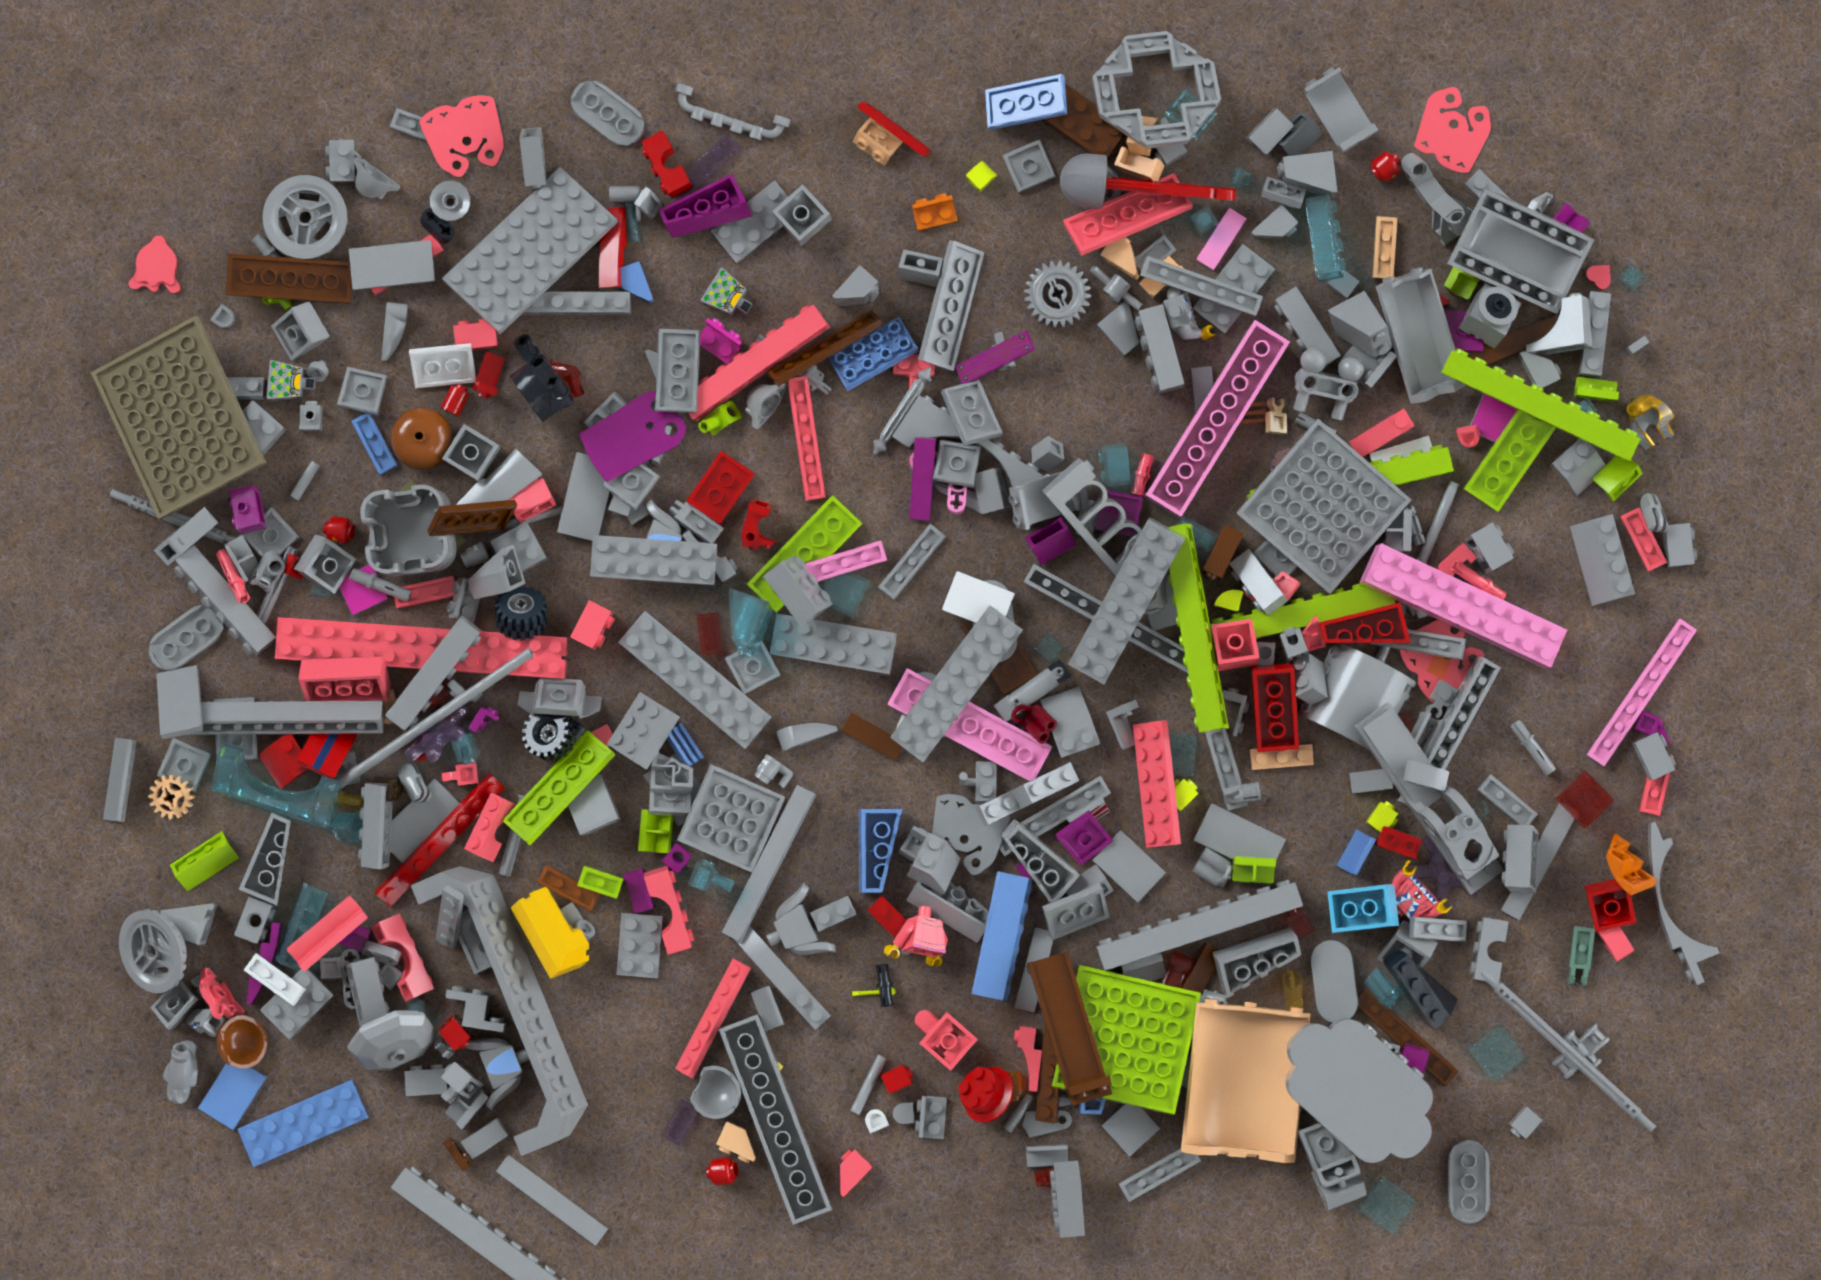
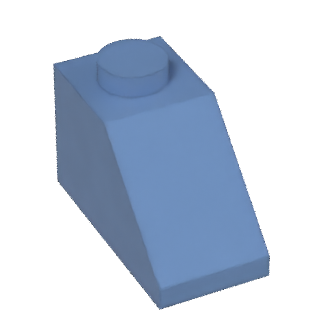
M640 262L621 267V287L623 290L648 303H653L654 300Z

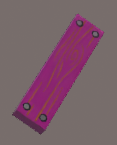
M1023 331L956 365L955 368L962 384L972 382L1034 351L1035 347L1028 331Z

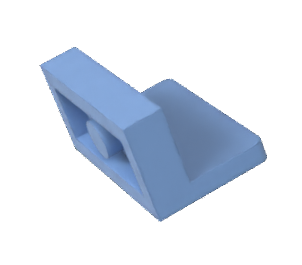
M1356 829L1336 866L1356 876L1376 839Z

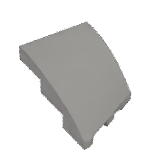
M658 751L651 762L649 814L688 816L691 809L693 768L679 763L672 757L668 758Z

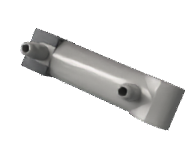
M1059 659L996 703L994 707L1002 719L1007 722L1012 719L1011 713L1016 706L1020 704L1030 706L1070 678L1071 674Z

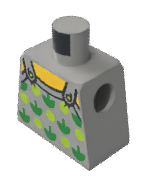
M722 267L700 300L704 305L731 316L736 308L747 314L753 305L743 298L747 293L746 288Z
M270 360L266 399L278 401L303 398V389L315 390L316 378L304 377L305 369L302 367Z

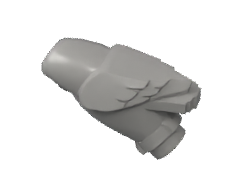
M186 1040L173 1046L171 1060L163 1074V1079L168 1083V1100L174 1104L185 1103L189 1097L191 1087L196 1085L198 1074L196 1060L197 1045L193 1041Z

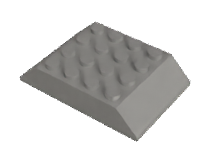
M1484 188L1447 264L1492 285L1504 288L1516 296L1557 314L1562 305V298L1566 297L1594 239L1562 222Z

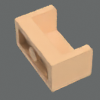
M1123 146L1114 164L1121 172L1151 181H1159L1165 166L1157 158L1152 160L1141 155L1130 154L1129 150Z

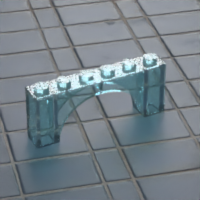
M224 743L217 755L211 791L329 830L335 818L342 782L322 776L318 785L312 789L300 792L281 790L263 782L250 770L244 758V749Z

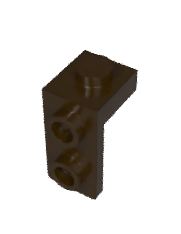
M374 776V783H388L386 801L399 799L403 791V784L400 783V778Z

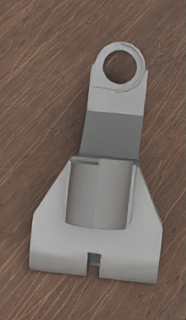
M1414 153L1405 155L1401 161L1402 170L1410 185L1415 186L1413 189L1428 209H1432V229L1436 237L1441 238L1440 242L1446 246L1455 238L1461 236L1473 210L1467 207L1465 203L1449 196L1435 179L1427 163Z

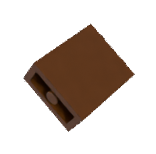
M1226 524L1222 527L1201 572L1205 573L1204 578L1213 582L1216 579L1220 580L1244 533Z

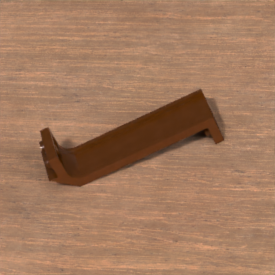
M1068 951L1028 962L1026 969L1028 974L1031 975L1062 1081L1072 1106L1111 1095L1110 1076L1106 1077Z

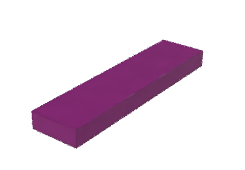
M915 437L909 519L930 521L936 438Z

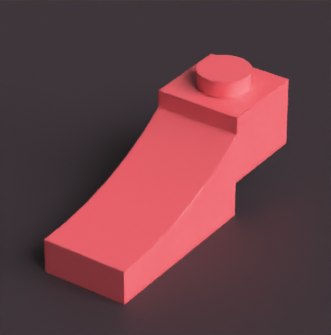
M1019 1026V1030H1015L1014 1042H1017V1047L1022 1048L1026 1057L1029 1072L1028 1090L1037 1092L1042 1050L1034 1049L1036 1028Z

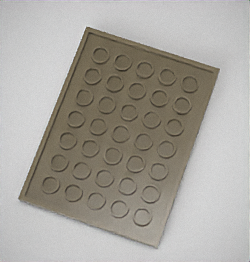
M198 316L184 321L91 372L158 519L171 515L266 464L265 458Z

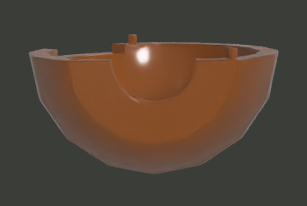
M245 1015L235 1016L226 1021L219 1029L217 1047L222 1059L228 1065L239 1069L251 1068L258 1064L265 1055L268 1045L267 1034L263 1025L254 1018Z

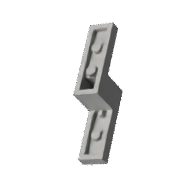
M1070 762L976 807V810L985 827L1078 782L1079 779Z

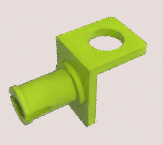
M731 400L718 406L699 422L698 426L701 432H710L714 436L729 424L740 420L742 415ZM727 407L734 411V417L728 413Z

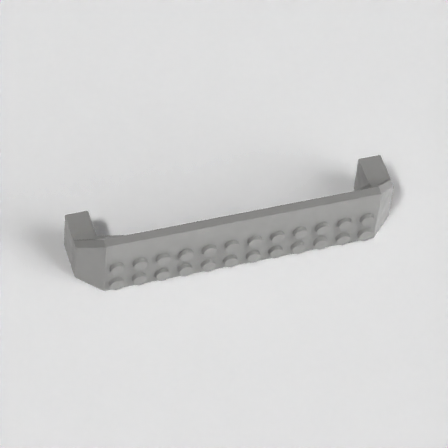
M459 866L440 872L411 885L418 904L442 897V890L447 885L465 895L463 905L468 907L547 1100L538 1126L514 1136L521 1156L570 1136L586 1110L588 1103L495 876Z

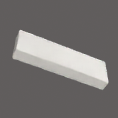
M1429 436L1376 451L1369 455L1371 461L1382 459V462L1390 461V457L1402 454L1404 458L1410 456V452L1422 449L1423 453L1429 452L1432 444Z
M257 953L244 969L245 972L292 1006H295L306 990Z

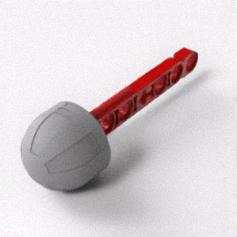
M1077 155L1065 164L1060 175V186L1064 196L1074 205L1084 208L1101 209L1105 189L1231 201L1236 199V189L1109 177L1107 176L1106 155Z

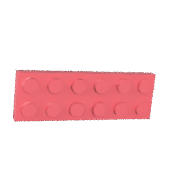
M1174 173L1159 179L1161 182L1180 183ZM1130 191L1103 203L1101 209L1090 208L1064 219L1063 225L1082 256L1191 210L1193 204L1188 196Z
M1161 720L1133 724L1146 848L1181 844L1168 721Z

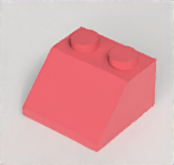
M1252 619L1211 625L1218 671L1258 665L1259 652Z

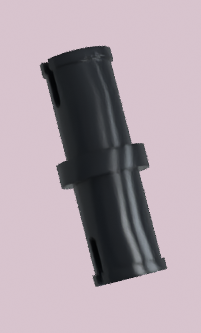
M889 964L875 966L878 979L876 987L879 989L881 1007L894 1005L891 990L893 982H890Z

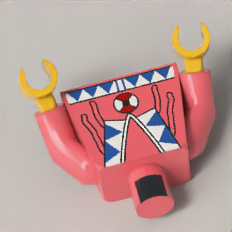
M1410 860L1406 861L1403 869L1399 871L1392 881V884L1395 886L1398 920L1403 915L1410 921V917L1435 918L1442 913H1447L1452 908V906L1449 908L1443 906L1447 899L1439 902L1414 875L1417 866L1414 869L1408 868Z

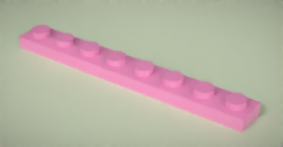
M1682 619L1677 620L1586 754L1588 757L1603 767L1606 765L1697 631L1695 628Z

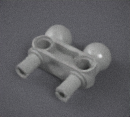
M1309 348L1301 355L1300 363L1302 367L1295 375V388L1298 393L1293 409L1305 412L1309 396L1312 394L1335 399L1331 417L1343 420L1347 403L1352 402L1358 394L1357 380L1364 374L1363 363L1357 357H1346L1338 365L1339 375L1322 372L1326 365L1325 354L1318 348ZM1311 377L1310 382L1304 384L1305 379ZM1349 385L1348 390L1342 393L1343 387Z

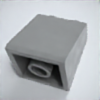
M1332 151L1286 156L1282 158L1279 166H1277L1278 178H1282L1283 182L1306 188L1308 192L1328 198H1334L1338 192Z
M1365 291L1328 310L1333 330L1340 338L1374 358L1384 355L1393 349L1388 327Z
M602 774L596 775L568 805L581 836H586L621 820Z

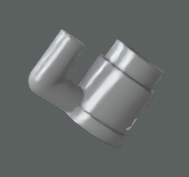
M482 541L460 553L466 568L474 567L481 563L486 564L490 560Z
M766 753L754 775L768 784L770 780H773L777 772H780L783 776L778 784L785 788L792 778L793 772Z

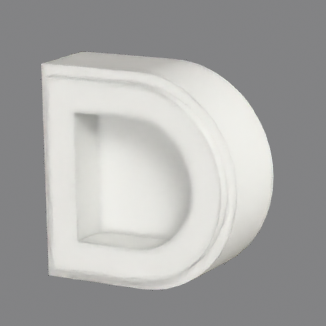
M878 1109L869 1111L865 1117V1123L870 1134L889 1126L885 1114Z

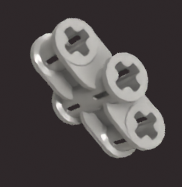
M1596 1023L1585 1031L1580 1038L1575 1035L1576 1032L1574 1030L1570 1031L1563 1038L1595 1068L1602 1060L1600 1058L1597 1059L1594 1054L1610 1040L1608 1036L1605 1037L1597 1028L1598 1025ZM1560 1054L1552 1062L1553 1066H1557L1561 1070L1565 1079H1568L1578 1070L1563 1054Z

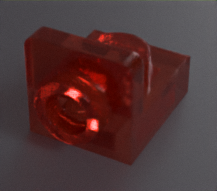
M1295 908L1287 913L1288 918L1284 920L1297 935L1298 940L1314 932L1315 929L1305 914V910L1301 909L1299 911L1298 908Z

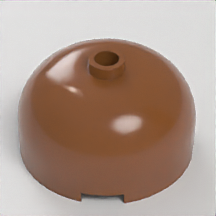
M425 407L413 408L404 412L396 420L391 431V445L395 455L405 465L418 470L432 469L444 461L442 459L454 440L453 431L447 419L439 412ZM421 432L423 434V438L417 440L416 436L419 435Z

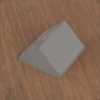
M179 980V984L176 987L164 992L150 1008L168 1030H173L202 998L184 981Z

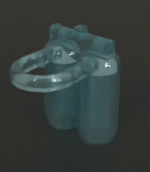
M1381 967L1374 969L1363 982L1376 1000L1388 1009L1391 1008L1392 1004H1396V999L1403 993L1401 988L1394 985Z

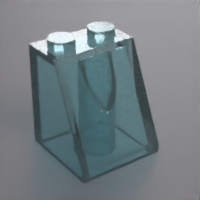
M730 588L729 605L732 642L740 655L750 657V655L757 656L773 609L769 601Z

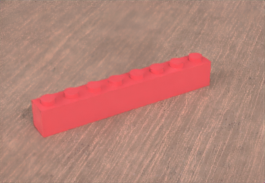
M814 304L803 307L799 311L800 314L795 318L790 317L782 323L783 326L778 330L773 329L769 331L764 340L754 342L749 346L750 349L744 354L741 352L734 356L730 364L727 366L724 364L717 368L713 376H707L700 380L697 413H688L692 420L695 422L699 421L767 373L768 370L777 366L829 329V324Z

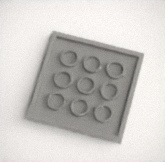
M710 764L677 840L752 873L785 797Z

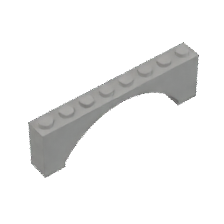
M919 395L892 436L894 440L908 449L915 444V437L961 439L948 409L943 406L941 409L934 405L935 401L927 395H924V397ZM985 440L974 443L989 452L1000 463L1012 487L1049 476L1048 474L1043 476L1038 473L1039 468L1030 462L1026 465L1020 461L1021 457L1015 452L1011 451L1009 454L1003 450L1004 446L996 440H993V442Z

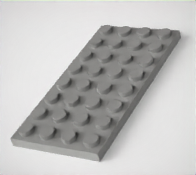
M559 167L546 180L545 185L537 188L452 268L442 280L494 330L501 334L613 228L618 221L570 175Z

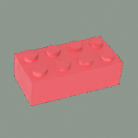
M383 656L301 661L298 680L306 701L375 700L389 702L391 680Z

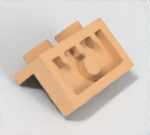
M871 117L857 131L853 142L859 149L867 152L875 161L880 162L884 166L903 143V141Z

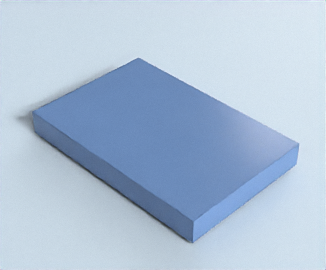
M226 1063L198 1109L234 1130L267 1076L252 1067L239 1069Z

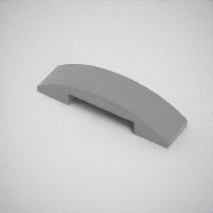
M1036 927L1034 929L1014 1008L1035 1012L1038 998L1026 965L1028 962L1049 957L1053 940L1048 930Z

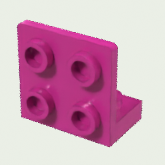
M707 318L705 321L706 327L700 334V346L728 365L743 347L741 338L732 330L729 332L724 330L725 327L717 319L713 318L710 320Z

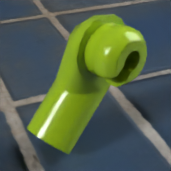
M262 298L264 304L279 303L286 311L294 305L290 300Z

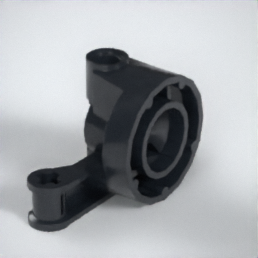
M524 334L515 340L514 346L526 364L509 377L539 419L545 422L561 409L570 406L574 398L569 388L562 383L561 376L553 374L554 369L545 355L539 354V348L532 344L531 337L528 334Z

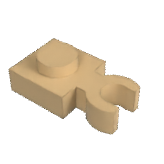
M1275 398L1268 399L1267 406L1270 411L1265 413L1266 433L1287 434V413H1282L1284 399L1276 400V404Z

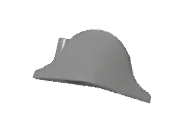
M357 157L354 158V164L357 168L355 183L360 194L369 198L378 197L383 199L388 191H398L400 189V185L383 172Z
M759 384L750 390L747 396L745 412L752 417V426L758 430L774 413L781 402L788 386L787 384L780 386L776 384Z

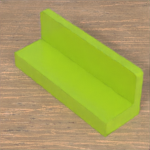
M221 831L170 864L176 879L187 891H190L239 859V856L231 847L226 835Z

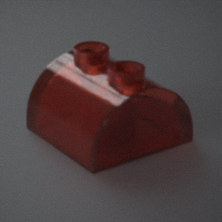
M1585 769L1555 798L1583 828L1590 825L1614 801L1609 793Z

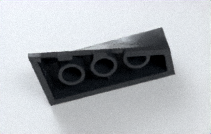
M1398 948L1383 960V963L1424 1024L1435 1030L1451 1017L1458 999L1415 963L1407 953Z

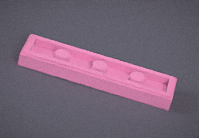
M880 540L805 563V568L816 577L817 581H822L886 561L887 558L882 541Z

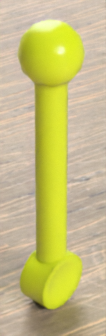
M891 988L893 996L896 991L894 988ZM879 990L852 991V996L879 994Z

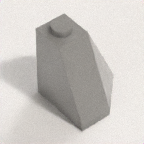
M513 544L502 548L468 579V589L474 599L509 592L526 584Z
M212 903L161 910L160 915H166L167 919L175 924L185 941L203 945L206 944L217 904Z

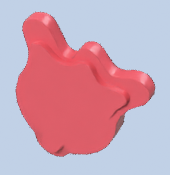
M155 236L149 244L139 251L136 258V272L129 280V286L133 290L145 286L152 292H157L161 284H164L173 294L181 290L175 275L177 257L167 245L164 237Z
M209 968L201 970L199 989L210 1007L212 1016L215 1019H220L225 1015L230 1019L234 1015H244V1008L235 1000L227 984L224 981L219 984L214 979L217 976Z

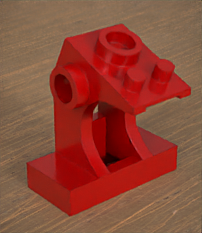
M756 499L749 503L741 532L743 547H749V550H758L764 545L765 549H770L771 545L775 543L776 540L762 536L758 529L760 519L767 517L771 513L772 504ZM749 533H753L754 538L750 537Z

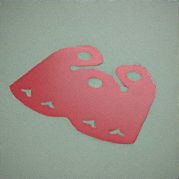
M1455 87L1436 91L1428 98L1414 147L1423 153H1434L1438 162L1452 171L1467 173L1470 172L1490 133V115L1488 108L1485 106L1470 108L1468 117L1471 127H1473V131L1470 132L1468 131L1469 127L1466 117L1456 111L1440 113L1441 108H1457L1462 103L1459 90ZM1448 94H1452L1455 97L1452 103L1446 101ZM1476 113L1483 114L1484 118L1482 121L1478 122L1475 120ZM1451 120L1458 121L1457 128L1453 129L1450 127L1449 123ZM1427 141V145L1429 147H1426L1425 144H1421V142ZM1443 156H1450V162H1448L1447 158H1443ZM1463 162L1465 167L1457 166V164Z
M485 95L467 97L462 99L456 107L444 105L429 111L419 122L437 163L450 174L462 177L469 167L467 158L455 153L451 154L450 149L453 148L455 151L467 154L476 151L483 138H486L487 142L484 143L479 151L478 160L492 167L498 163L504 148V141L494 98ZM480 101H482V102H484V103H485V102H488V103H487L485 106H483V105L480 103ZM470 103H472L471 109L464 107L466 105L469 106ZM445 112H448V114H446L445 117L440 115V113L444 114ZM433 117L432 124L426 123V121H429L430 118ZM464 137L471 138L470 145L466 146L462 143ZM487 150L494 152L492 159L486 158L485 152ZM454 161L461 162L460 169L456 170L452 167Z
M1436 620L1416 630L1457 638H1464L1465 632L1461 630L1457 634H1452L1450 631L1451 626L1440 620ZM1468 647L1464 650L1463 668L1459 669L1460 660L1450 658L1446 660L1440 656L1400 650L1406 667L1418 674V685L1425 696L1432 702L1434 700L1429 697L1439 680L1459 689L1472 665L1469 662V656L1474 654L1484 657L1482 650ZM1410 659H1416L1415 666L1413 664V661H1410ZM1425 680L1427 682H1430L1429 688H1427V684L1424 682Z

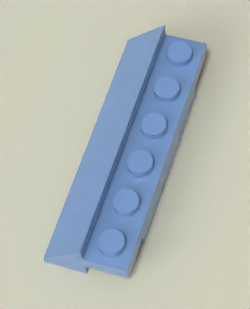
M997 871L972 994L998 1000H1008V995L1011 992L1012 976L1015 972L1016 957L1019 953L1020 938L1024 930L1025 914L1028 911V900L1032 891L1033 879Z

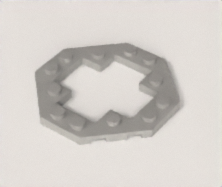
M1167 31L1126 36L1121 41L1119 47L1107 58L1100 70L1092 77L1099 117L1146 149L1187 144L1221 102L1214 62L1208 58L1204 59L1197 54L1196 50L1184 42L1180 43ZM1169 53L1173 71L1193 69L1199 102L1182 103L1180 105L1183 122L1144 127L1140 108L1120 111L1114 78L1133 75L1130 57Z

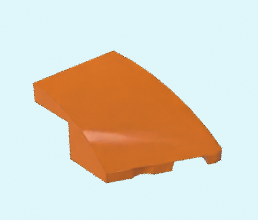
M1614 834L1606 858L1610 870L1619 885L1630 895L1654 887L1657 879L1641 869L1644 861L1628 851L1630 847L1628 841Z

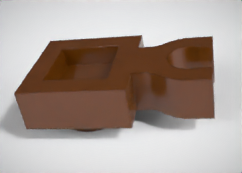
M451 1137L443 1142V1145L463 1172L472 1166L469 1163L472 1159L465 1150L461 1152Z

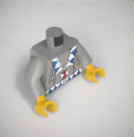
M1170 287L1167 291V298L1163 302L1171 329L1185 340L1199 338L1207 340L1215 336V334L1209 332V329L1213 328L1212 325L1202 329L1198 328L1188 293Z

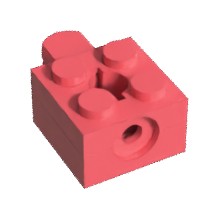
M922 1010L915 1017L916 1026L926 1034L919 1044L950 1071L978 1040L977 1037L947 1011L940 1019L929 1010Z

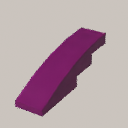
M273 922L270 943L261 942L260 956L272 965L278 951L283 923ZM251 975L249 976L247 1004H254L264 987L261 982Z

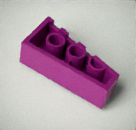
M732 174L658 209L671 238L753 216Z

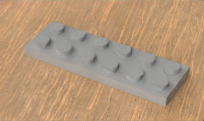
M949 240L918 360L954 371L984 252Z
M593 535L590 577L714 586L717 544Z
M777 614L770 654L890 675L897 634L819 620H811L800 626L793 616Z

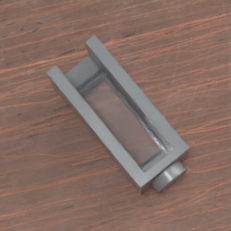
M1419 712V718L1411 735L1425 756L1428 757L1445 721L1433 719L1430 717L1432 714L1430 712Z

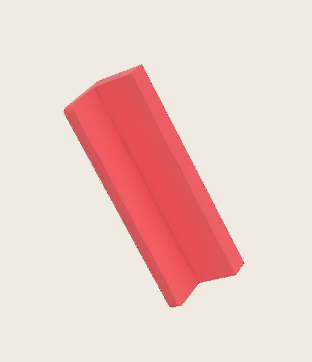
M348 896L287 947V951L305 972L368 917L351 896Z

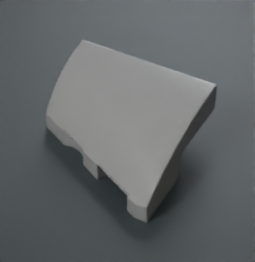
M1126 301L1097 324L1123 357L1139 344L1130 306Z

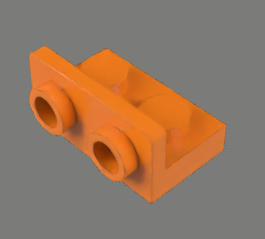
M947 193L936 195L935 199L927 201V198L916 200L915 204L912 205L918 231L958 222L952 195L947 196Z

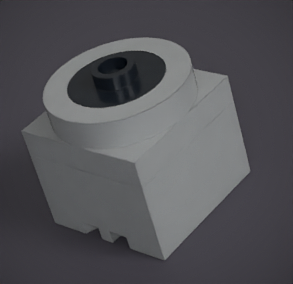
M1485 283L1474 296L1458 329L1467 334L1472 333L1476 339L1480 338L1483 340V343L1495 348L1506 336L1513 320L1517 316L1521 303L1516 301L1515 297L1506 289L1492 287Z

